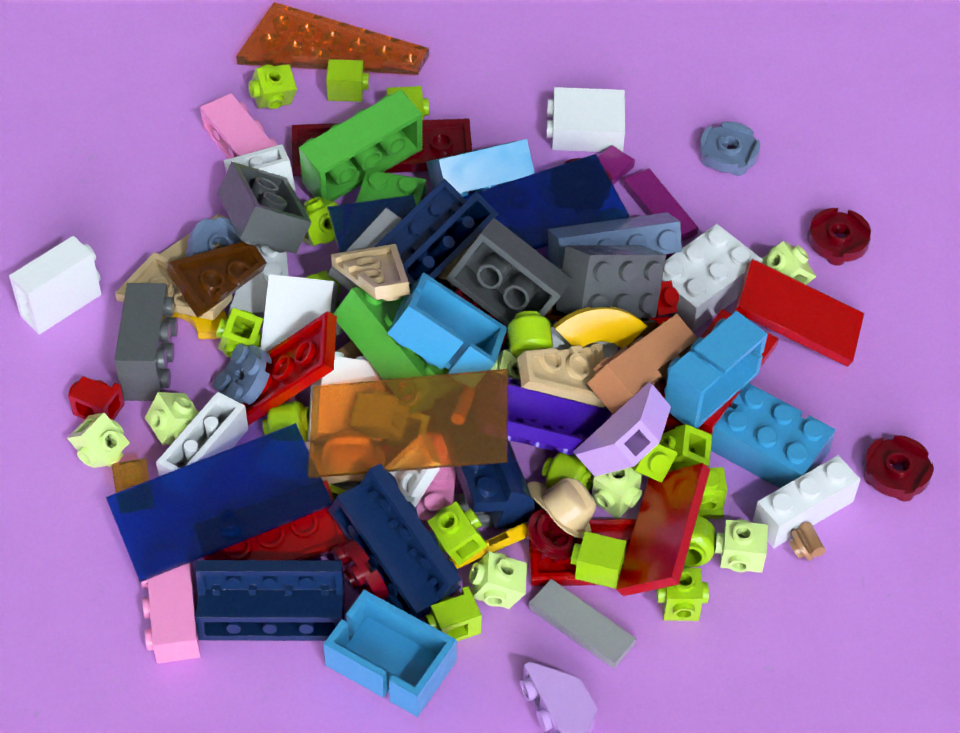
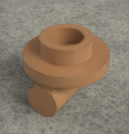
M804 522L799 526V529L791 531L793 539L789 541V544L799 559L805 556L808 561H811L814 557L825 553L826 549L811 522Z

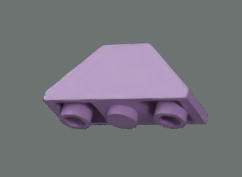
M648 382L573 453L595 477L633 467L660 443L671 406L653 384Z
M533 662L524 664L523 680L520 681V686L527 701L533 700L538 709L536 715L543 731L549 730L550 733H592L595 726L597 707L581 678Z

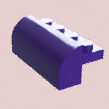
M490 371L485 375L481 385L475 410L477 426L482 434L562 452L567 455H573V451L612 416V413L606 406L602 408L522 388L520 379Z

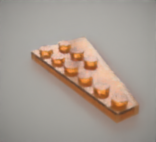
M274 2L236 58L239 65L279 66L289 64L291 68L325 70L328 69L329 59L363 60L364 72L418 75L429 58V48Z

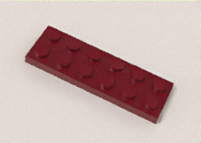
M470 119L422 120V150L386 170L384 173L428 171L427 161L472 151ZM338 123L292 125L293 176H302L299 147L307 140L327 132L333 125Z

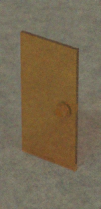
M500 369L313 386L308 476L310 478L367 474L370 468L380 463L387 472L508 463V370Z

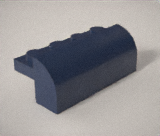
M444 178L374 247L396 244L409 282V289H411L423 272L435 279L485 229L490 221L499 214L477 191L466 201Z
M478 390L465 424L462 426L455 425L452 422V416L459 399L436 400L433 411L469 508L474 512H490L496 529L514 528L526 523L535 511L533 498L510 441L482 434L477 426L475 410L480 390Z
M381 463L370 468L359 485L336 497L328 512L347 540L353 538L370 558L368 563L373 571L378 570L387 587L389 596L386 598L392 605L420 619L431 612V605L437 604L445 597H452L461 588L459 585L461 578L458 576L456 566L445 557L438 546L434 534L425 528L418 517L414 505L405 499L398 488L395 477L387 472Z
M197 560L195 573L198 588L196 624L199 640L326 641L339 622L344 620L345 584L342 561Z

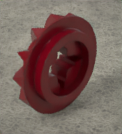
M545 509L536 511L525 524L528 528L525 537L532 541L531 549H538L541 553V559L549 557L553 563L560 560L566 561L572 556L577 538L561 529ZM548 531L549 536L554 537L556 540L552 543L551 539L543 534Z

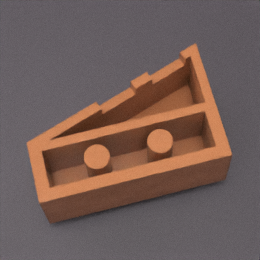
M675 314L644 338L640 336L628 347L624 346L617 351L611 358L608 356L593 369L596 375L587 384L614 415L648 382L652 383L655 387L666 379L670 363L675 358H682L687 354L698 338L680 316Z

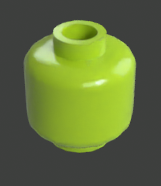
M520 312L508 324L509 350L514 357L518 358L525 351L553 347L551 324L539 312Z
M292 401L269 409L267 419L263 420V431L266 438H271L277 442H307L310 408L305 407L300 401Z
M559 452L554 458L549 457L544 464L542 476L546 477V486L548 488H551L561 479L572 478L579 480L587 491L590 492L593 486L591 482L593 474L575 454L567 455Z
M697 516L684 566L699 567L705 565L712 559L715 553L716 530L712 523L703 517Z

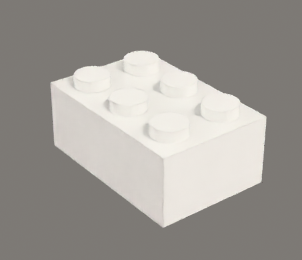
M718 224L714 225L683 247L682 252H677L665 260L662 282L672 280L673 287L679 293L678 312L671 313V315L678 314L691 331H695L718 314L721 309L726 308L738 298L746 267L751 259L762 263L763 259Z

